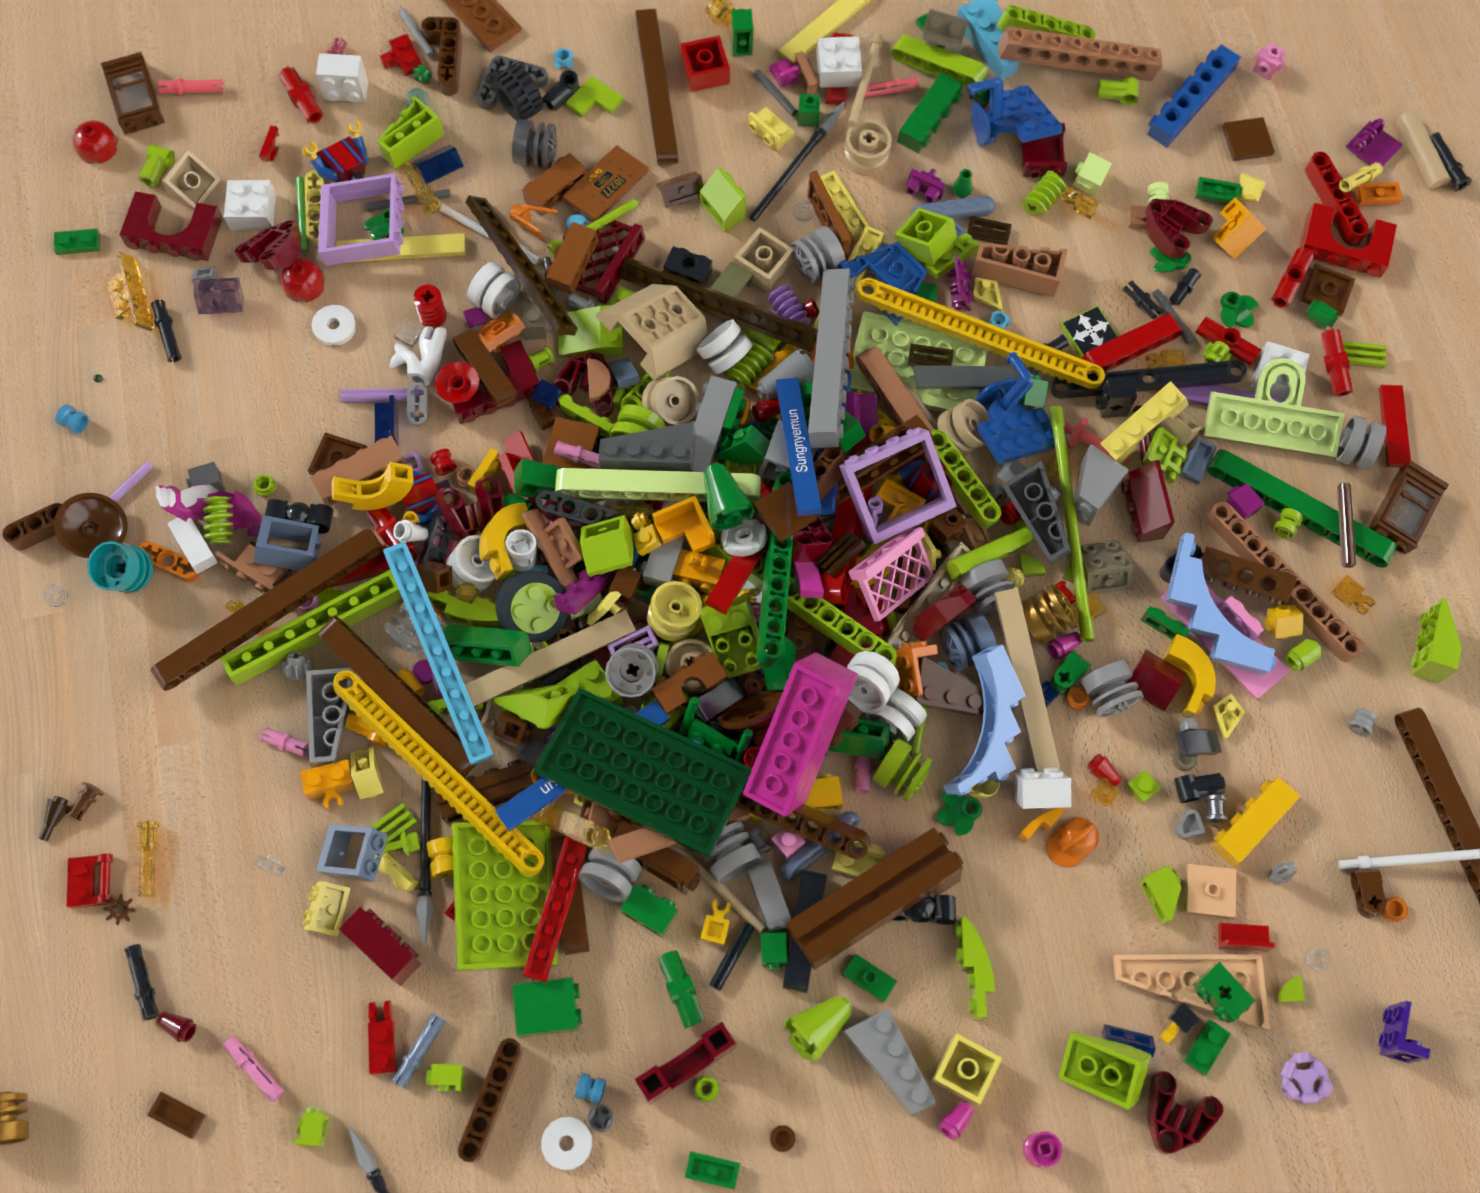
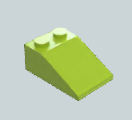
M612 305L567 312L578 330L575 336L558 335L559 357H576L590 352H598L603 356H623V326L610 332L596 317L598 312Z
M1070 1032L1058 1079L1129 1110L1139 1101L1151 1054L1127 1044Z

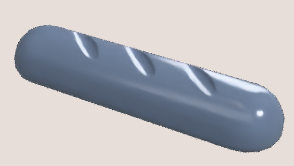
M979 196L920 204L913 208L911 215L919 207L953 218L954 220L968 219L970 216L983 217L994 212L995 201L989 196Z
M846 811L836 818L856 828L860 823V817L852 811ZM836 831L830 832L835 838L841 837ZM812 840L808 841L783 862L781 866L783 878L787 881L794 880L802 874L803 870L808 869L831 849Z

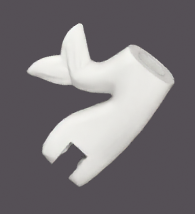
M428 326L423 329L419 338L421 361L405 346L395 343L394 349L396 353L391 358L390 368L392 369L407 363L408 380L412 383H421L428 386L438 370L447 337V330L437 327L434 331L433 327Z

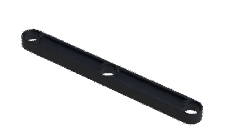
M1239 360L1104 372L1105 378L1103 382L1095 389H1089L1073 382L1067 383V380H1059L1056 377L1051 385V393L1058 399L1098 396L1101 393V387H1104L1108 378L1134 377L1136 392L1161 390L1170 381L1177 388L1238 383L1243 380L1247 367ZM1234 367L1239 368L1242 374L1238 376L1233 375L1230 369ZM1087 374L1089 380H1098L1097 374ZM1151 376L1154 382L1147 384L1143 381L1142 377ZM1064 384L1067 390L1063 392L1057 391L1055 385Z

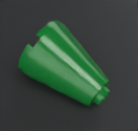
M718 462L708 465L703 475L711 529L714 530L715 526H717L718 530L731 529L743 524V518L748 517V520L751 519L755 514L754 507L726 466Z

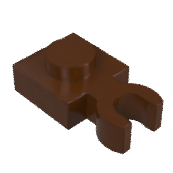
M538 392L539 400L533 401L531 397H528V402L532 408L533 417L543 431L553 426L555 418H561V415L551 401L545 403L544 394Z

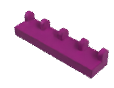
M583 570L579 574L580 580L576 584L570 582L566 586L567 592L564 595L562 593L555 595L556 610L576 615L613 581L617 570L591 577L588 576L586 570Z

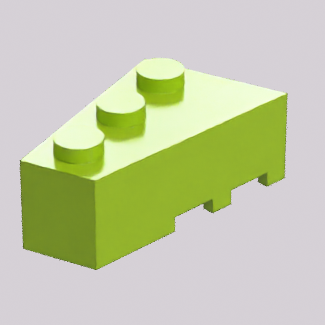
M416 96L411 99L412 103L407 110L403 109L400 112L401 117L395 124L391 123L377 140L384 159L395 169L445 135L440 118Z

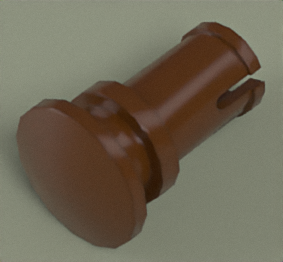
M82 782L85 788L83 791L80 790L78 792L79 797L67 812L69 816L79 821L82 820L90 805L97 801L96 796L104 795L98 787L87 782Z

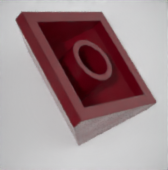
M1145 650L1132 671L1133 676L1126 683L1137 682L1139 687L1135 691L1140 690L1142 692L1143 700L1165 711L1182 686L1186 672L1152 652Z

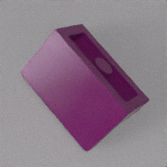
M848 392L846 393V412L860 422L866 435L865 437H869L871 428L878 424L877 394Z

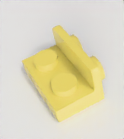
M767 107L757 114L753 112L748 114L750 130L755 134L757 133L768 146H772L776 151L795 135V132Z
M858 841L853 842L854 846L858 848L864 847ZM870 844L866 855L861 859H853L836 852L831 870L856 878L884 860L887 852L882 851L883 848L875 844Z
M325 881L317 882L316 886L313 885L309 894V900H312L310 909L305 911L302 924L305 925L304 931H313L338 937L351 888Z

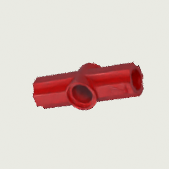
M287 66L283 68L279 78L295 108H299L307 123L316 124L320 122L324 115L315 101L309 85L302 81L294 67Z
M1305 247L1296 249L1271 298L1275 306L1279 308L1289 307L1314 257L1311 250Z
M1207 316L1204 317L1195 331L1196 334L1213 344L1216 341L1225 343L1230 349L1228 353L1249 366H1252L1262 349L1243 339L1237 329L1225 328Z
M1330 329L1321 333L1325 352L1324 362L1327 374L1330 376L1334 397H1342L1353 392L1349 374L1350 364L1347 352L1344 350L1340 329Z
M387 507L365 511L376 526V532L386 545L391 547L402 543L393 534L394 526L399 521L395 516H392ZM406 542L412 557L416 549L411 542Z

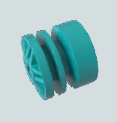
M113 541L98 545L90 554L87 563L88 575L91 581L98 588L108 591L138 592L150 582L153 573V562L150 555L143 548Z

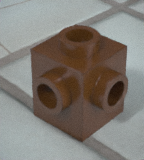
M954 507L935 516L929 527V531L944 546L952 539L957 541L965 534L964 529L968 522L965 515Z

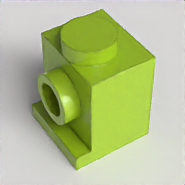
M432 1064L431 1070H427V1086L437 1087L436 1091L452 1092V1087H455L456 1092L464 1093V1065Z
M307 1107V1111L303 1112V1118H299L297 1125V1134H300L299 1139H294L293 1144L324 1147L329 1115L322 1114L323 1109Z

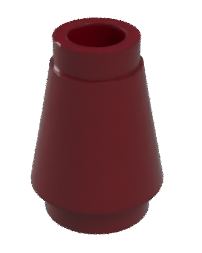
M166 1011L159 1015L156 1022L158 1026L177 1042L183 1041L186 1043L190 1041L197 1029V1025L193 1023L192 1019Z

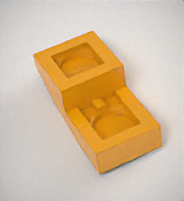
M1059 807L1040 815L1017 838L1025 844L1039 826L1047 832L1066 809Z

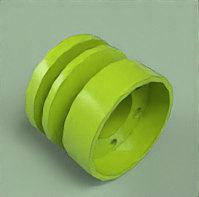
M898 738L880 764L872 780L884 788L889 786L892 781H895L897 785L893 794L897 795L902 787L906 788L907 790L902 799L907 802L910 797L918 792L926 780L933 759L928 756L923 765L918 762L923 753L920 751L913 759L910 758L909 754L912 746Z

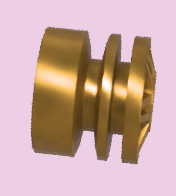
M1053 583L1047 586V592L1043 589L1039 590L1041 602L1034 596H1029L1021 601L1027 628L1041 645L1056 638L1054 626L1063 633L1067 632L1066 624L1070 628L1077 626V620L1070 602Z
M0 1092V1146L29 1139L28 1121L16 1120V1116L28 1112V1106H15L28 1100L27 1093Z

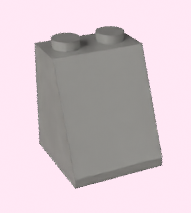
M778 420L758 473L759 476L774 482L782 472H790L783 425L780 420ZM811 448L812 459H814L817 448Z
M1092 444L1088 447L1079 465L1074 492L1077 521L1090 526L1119 488L1129 470Z

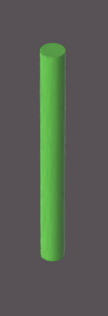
M298 176L296 177L298 227L301 231V253L305 254L308 253L304 178Z

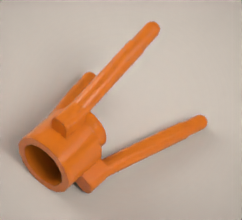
M523 203L522 206L515 204L509 212V218L542 241H545V237L540 234L541 230L530 223L532 218L530 210L557 214L558 211L532 206L527 203Z

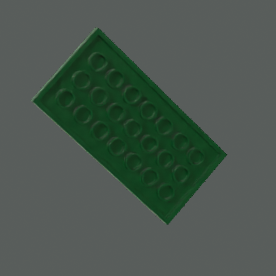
M579 687L537 762L533 773L709 858L747 784L752 768Z

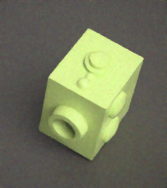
M1089 153L1084 163L1080 161L1074 172L1078 175L1073 186L1095 196L1112 163Z

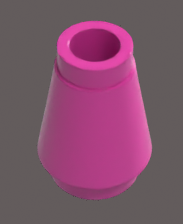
M1073 632L1052 639L1047 644L1049 655L1054 660L1064 659L1082 644L1080 634Z
M962 1101L961 1104L940 1120V1131L951 1140H955L957 1137L960 1138L972 1114L975 1112L973 1107L969 1103Z

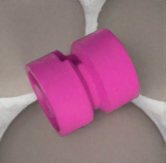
M1034 1133L1024 1141L1023 1155L1035 1167L1052 1166L1061 1158L1062 1144L1053 1133Z

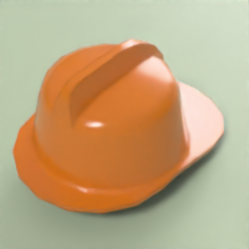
M1074 817L1068 820L1049 838L1047 844L1049 857L1054 863L1063 867H1072L1080 863L1097 847L1099 842L1098 830L1086 818Z

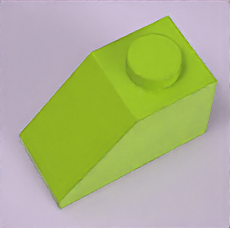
M1168 865L1138 881L1162 925L1173 919L1181 891L1180 877Z

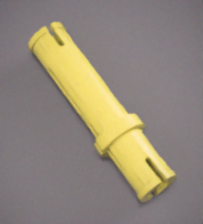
M1373 163L1370 166L1360 168L1357 173L1340 181L1339 187L1341 191L1348 192L1363 183L1371 182L1374 177L1382 174L1383 167L1379 163Z

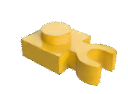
M714 899L712 903L714 915L706 914L700 940L724 946L730 920L724 919V916L730 912L731 904L727 902L726 908L719 910L717 908L718 899Z

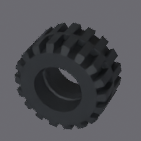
M514 63L492 78L497 98L507 113L516 121L519 119L528 120L543 110V99L536 83L520 65Z

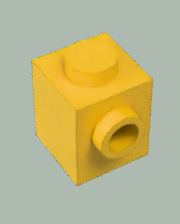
M1282 604V606L1277 605L1273 608H1267V617L1264 620L1265 628L1276 639H1287L1291 636L1303 635V613L1294 604Z

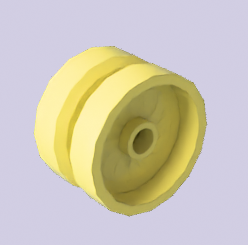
M671 581L658 587L651 598L647 610V622L654 634L668 641L683 640L691 635L702 611L700 595L692 586L684 582Z

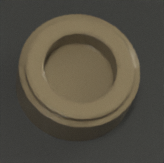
M1180 748L1172 756L1174 766L1180 771L1191 770L1198 761L1197 756H1182Z

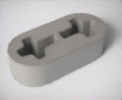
M413 383L407 391V418L414 425H423L429 416V391L425 385ZM417 387L424 391V395L419 397V403H417V397L412 394L413 391L417 390ZM417 406H419V411L424 414L423 417L419 418V421L412 417V413L417 411Z

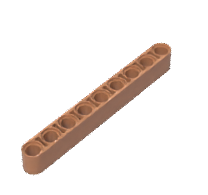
M874 345L855 357L859 369L898 426L918 415L930 432L934 430L877 346ZM934 440L936 443L935 446H940V443L937 440ZM925 452L919 455L921 460L929 462ZM944 458L948 464H954L951 458ZM957 476L961 482H967L964 476ZM951 487V492L957 506L955 507L956 510L961 511L965 516L969 515L970 512ZM971 493V497L974 500H980L977 494Z
M1226 502L1216 503L1207 515V522L1214 531L1241 558L1266 566L1264 564L1265 561L1273 569L1297 576L1298 578L1290 600L1285 604H1294L1303 613V623L1339 660L1349 662L1360 654L1363 650L1361 639L1231 505ZM1216 513L1222 514L1224 518H1220ZM1232 529L1237 530L1239 534H1235ZM1248 545L1254 547L1255 551L1249 549ZM1267 578L1264 580L1271 590L1275 588L1276 582L1274 579ZM1296 595H1300L1303 601L1299 600ZM1312 611L1318 613L1320 618L1315 617ZM1329 628L1333 629L1336 635L1332 634ZM1345 645L1349 646L1352 652L1348 651Z

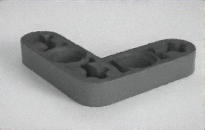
M505 56L494 57L489 64L476 95L478 106L483 110H489L495 106L498 100L493 86L488 84L498 74L497 67H500V73L514 63L520 65L532 77L538 88L547 85V70L541 66Z

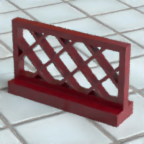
M613 220L607 224L611 227L610 230L601 233L596 230L601 246L595 247L592 255L603 251L605 257L593 261L592 256L590 257L591 262L587 263L585 270L593 267L595 274L586 277L581 276L575 290L597 297L598 302L606 304L621 280L619 277L623 259L625 257L634 259L646 239L641 225L634 223L633 226ZM622 231L629 232L626 237L617 239L616 233ZM614 235L615 241L603 245L602 238ZM618 246V251L615 254L607 256V249ZM608 263L606 270L597 273L595 266ZM595 279L598 280L594 289L586 287L585 283Z

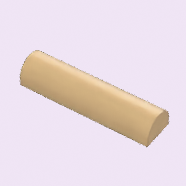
M1411 110L1402 114L1395 123L1428 188L1433 189L1448 185L1451 178L1417 112Z

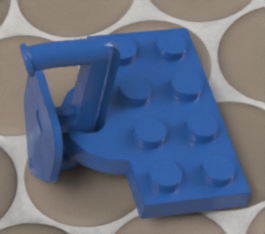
M999 77L967 85L972 96L979 91L990 89V109L987 113L978 102H973L971 105V121L979 146L994 142L1000 133H1016L1023 143L1062 133L1060 122L1029 85L1019 86L1018 88L1006 91L1004 90V82Z
M1011 352L1007 356L1006 362L1012 364L1020 379L1016 381L1015 378L992 383L984 388L976 397V401L987 410L990 419L989 421L981 422L976 429L998 464L1055 449L1051 421L1044 409L1037 408L1027 411L1019 403L1020 399L1033 386V378L1016 352Z

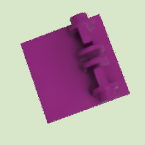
M1379 118L1373 122L1369 121L1346 145V148L1369 165L1379 163L1383 167L1403 144L1383 130L1385 121Z
M954 254L956 269H952L948 275L951 304L956 311L962 310L964 306H967L969 311H972L971 302H974L972 290L969 289V284L972 283L969 270L966 271L964 261H960L957 254Z

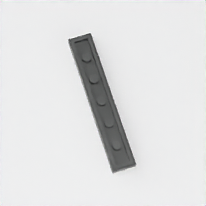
M915 366L913 368L916 389H984L995 382L1015 378L1018 381L1020 378L1013 366ZM1032 366L1026 367L1030 374L1039 375V370H1034Z

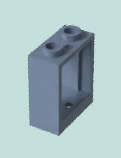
M263 515L253 563L297 571L302 570L318 559L319 551L315 550V548L320 549L322 536L318 535L319 526ZM273 536L309 543L308 551L268 544L269 537Z
M329 824L316 871L332 878L375 882L388 834L372 827ZM352 835L365 836L356 868H343Z

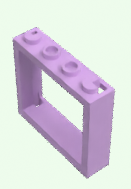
M395 173L321 185L318 254L326 266L399 255L401 253V245H403L401 228L404 227L401 211H404L402 200L404 186L403 183L399 182ZM390 194L389 238L335 247L337 202Z
M919 427L913 430L910 429L906 432L907 435L900 438L899 436L892 437L886 440L885 445L870 447L865 450V454L858 457L857 455L850 456L848 460H845V463L839 465L867 540L873 544H877L957 507L928 430ZM921 442L942 497L875 527L854 472Z

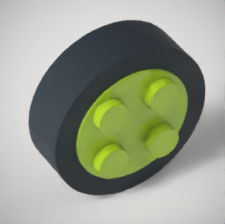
M527 570L516 573L504 582L497 594L495 603L496 616L505 630L526 631L531 643L548 640L560 631L567 619L568 613L556 610L554 599L556 594L562 593L564 595L566 591L555 578L542 572Z

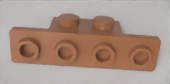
M537 508L525 511L522 517L525 520L526 526L536 538L538 547L545 555L559 583L567 592L566 586L570 582L576 584L579 581L571 567L584 559L581 545L565 517L559 518L547 526Z
M248 544L235 562L218 551L214 554L219 560L217 563L226 571L234 570L237 572L236 576L246 583L250 580L256 584L254 587L263 594L274 588L288 571L286 568L253 563L255 547Z

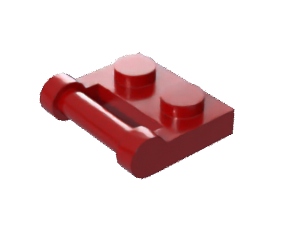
M105 853L96 856L68 858L66 907L80 908L111 904L109 897L113 898V896L110 895L111 863H113V854ZM96 865H100V895L95 897Z

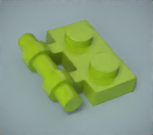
M1160 427L1153 436L1143 463L1148 464L1159 460L1162 473L1166 471V482L1173 483L1175 478L1179 477L1181 472L1180 466L1187 458V447L1184 445L1177 447L1176 444L1179 439L1163 427Z

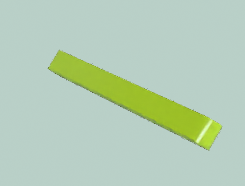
M717 526L713 530L715 542H721L723 530H718ZM722 544L705 550L713 557L726 559L727 566L733 558L731 554H728L723 549ZM761 557L756 565L758 569L753 570L748 578V581L760 590L763 588L765 558ZM790 576L788 592L796 594L788 595L787 609L853 655L863 651L875 652L881 656L888 657L895 667L896 651L891 645L823 598L799 596L796 581ZM772 586L773 589L779 591L777 587ZM813 605L814 607L807 609L804 606ZM828 617L832 618L833 620L830 622H826L823 619ZM843 631H850V632H852V634H850V635H845V634H843L842 632H843ZM862 644H869V645H871V647H870V648H863V647H861V645H862Z

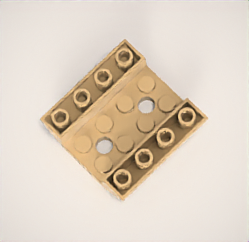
M652 284L596 314V317L610 332L623 326L646 351L647 355L640 365L654 380L699 355L696 348L708 335L705 317L677 286Z

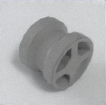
M1358 708L1354 712V720L1350 721L1348 727L1352 732L1360 736L1370 737L1373 732L1372 727L1377 724L1378 717L1369 710Z

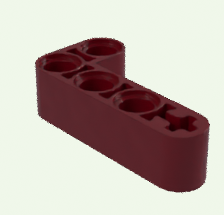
M819 516L816 521L793 535L792 561L799 563L817 561L830 548L833 537Z

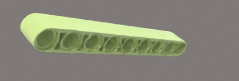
M561 468L556 473L555 492L575 498L683 501L696 496L698 502H707L704 472ZM731 473L751 503L760 500L761 477L759 475Z

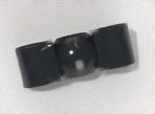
M271 499L267 502L265 516L318 525V533L325 534L330 531L334 510L326 504H311L309 507L302 502H294L289 505L288 501Z
M929 895L892 919V921H908L910 918L912 921L919 923L931 921V923L941 925L955 924L956 897L951 895H934L932 898Z

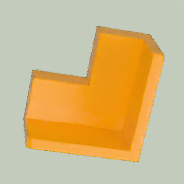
M1235 197L1219 212L1227 222L1211 237L1235 259L1266 228Z
M888 478L876 495L881 498L884 505L893 509L886 522L914 510L926 502V499Z
M696 496L652 514L654 526L663 545L685 536L694 555L715 546L713 530Z

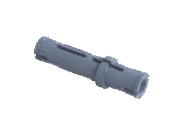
M432 1013L431 1018L407 1056L404 1055L402 1059L404 1061L391 1080L393 1083L406 1089L417 1069L420 1070L422 1066L420 1064L446 1023L444 1019Z

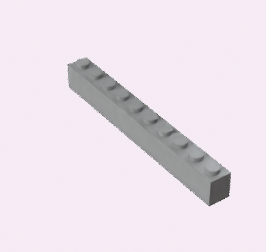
M849 268L823 271L808 429L811 448L839 447V438H843V424L840 423L841 420H845V409L842 403H846V390L843 387L847 386L848 382L845 370L849 369V359L846 353H850V341L847 340V337H851V324H849V321L853 320V313L850 306L854 305L853 292L851 293V290H855V279L850 276Z
M711 375L709 383L705 382L703 386L702 396L704 398L702 402H698L695 411L697 418L694 422L696 440L693 472H704L706 467L714 462L715 454L719 447L718 443L722 438L723 424L735 388H737V382ZM664 501L662 509L681 501ZM685 536L664 545L660 538L662 546L647 553L650 556L647 562H643L640 572L643 575L644 584L660 587L664 583L674 581L673 573L681 550L685 549L687 543Z

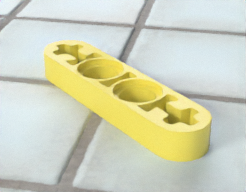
M313 170L305 176L306 235L309 243L318 247L319 235L318 238L314 237L316 236L315 228L319 230L320 220L313 221L311 217L314 214H320V201L312 203L310 200L314 196L321 197V185H325L326 182L324 178L318 175L316 170ZM314 179H318L316 181L317 188L313 186Z

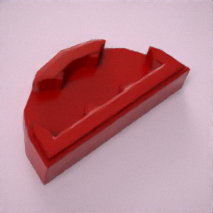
M270 125L259 154L263 162H273L277 156L279 147L275 146L276 137L279 136L277 126Z

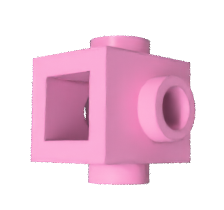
M1269 42L1265 49L1260 48L1254 59L1257 62L1252 71L1270 81L1276 71L1280 73L1286 61L1283 59L1287 52Z

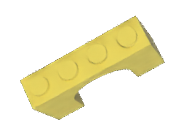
M1170 381L1100 444L1118 463L1122 464L1137 450L1135 448L1136 445L1147 433L1169 417L1172 420L1189 405L1186 397Z

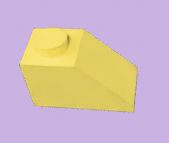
M371 746L351 752V777L360 800L374 798L384 793L383 781L374 747Z

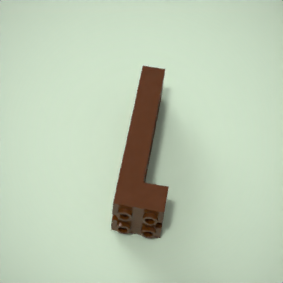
M933 827L786 922L787 930L814 970L933 892L935 895H940L961 881L963 861L956 851H949L947 848L949 842L942 832L938 833Z

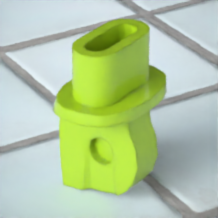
M617 384L613 385V390L616 392L613 403L616 407L621 408V401L635 385L619 389Z
M402 831L401 840L385 844L383 852L390 853L403 849L408 857L411 856L412 852L421 850L418 833L407 834L406 831Z

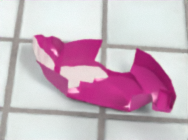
M210 484L194 485L182 491L172 485L168 487L163 485L156 486V497L161 508L187 522L188 518L203 521L205 516L210 515L203 511L205 507L210 506L203 502L204 498L213 496L231 497L232 499L227 500V503L233 504L234 507L227 509V512L233 513L234 516L227 518V521L234 523L233 530L247 529L248 536L258 537L262 523L261 515L252 502L239 491L234 490L232 494L221 491Z

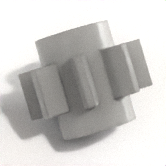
M302 652L289 653L286 656L287 658H285V662H281L282 673H286V677L293 681L305 679L306 671L312 670L311 659H307V656Z

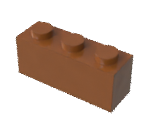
M569 152L566 156L560 157L549 169H545L534 181H530L522 189L524 201L532 206L552 209L563 200V195L587 173V168ZM535 211L541 217L546 214L545 212Z
M572 222L570 228L565 230L562 245L557 247L554 254L555 259L552 265H549L546 269L545 277L550 287L569 294L574 293L598 242L596 230Z

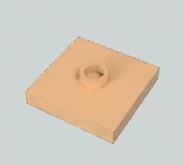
M1187 864L1185 913L1234 919L1236 917V869Z

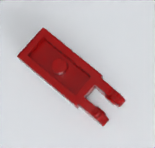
M391 1000L385 1001L383 1005L385 1021L377 1022L376 1003L369 1002L370 1075L396 1072L395 1021L392 1016Z

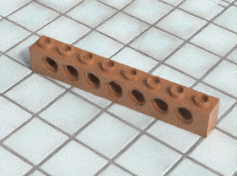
M1009 26L1006 27L998 41L999 59L1121 77H1133L1149 81L1154 79L1162 67L1161 49Z

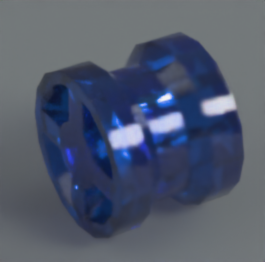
M1046 680L1041 684L1047 708L1060 693L1057 690H1053L1050 687V683Z

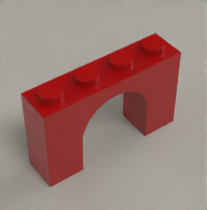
M1314 202L1307 213L1300 248L1305 247L1311 250V253L1314 255L1312 260H1318L1328 265H1336L1347 268L1350 271H1358L1369 276L1381 278L1389 267L1397 224L1376 219L1369 229L1366 246L1360 249H1349L1340 245L1332 236L1331 224L1335 208Z

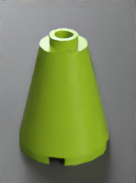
M835 996L787 1018L782 1023L783 1031H789L791 1036L788 1038V1041L796 1052L805 1060L810 1057V1063H814L821 1057L851 1018L852 1006L846 998Z

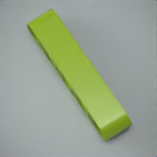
M1008 5L997 22V26L1002 32L1009 26L1095 39L1096 37L1095 31L1087 25L1015 5Z
M902 35L891 50V56L896 61L936 77L942 72L963 83L962 86L967 88L968 84L971 85L983 81L988 74L987 67L979 61L947 51L939 46L927 45L925 41L909 35Z
M940 429L931 431L934 440L940 443V446L934 447L940 462L946 467L945 473L952 481V489L981 527H992L1000 518V507L947 434ZM944 458H951L954 464H948ZM957 476H964L967 482H961ZM971 493L977 494L980 500H974L971 497ZM984 512H990L993 519L987 518Z

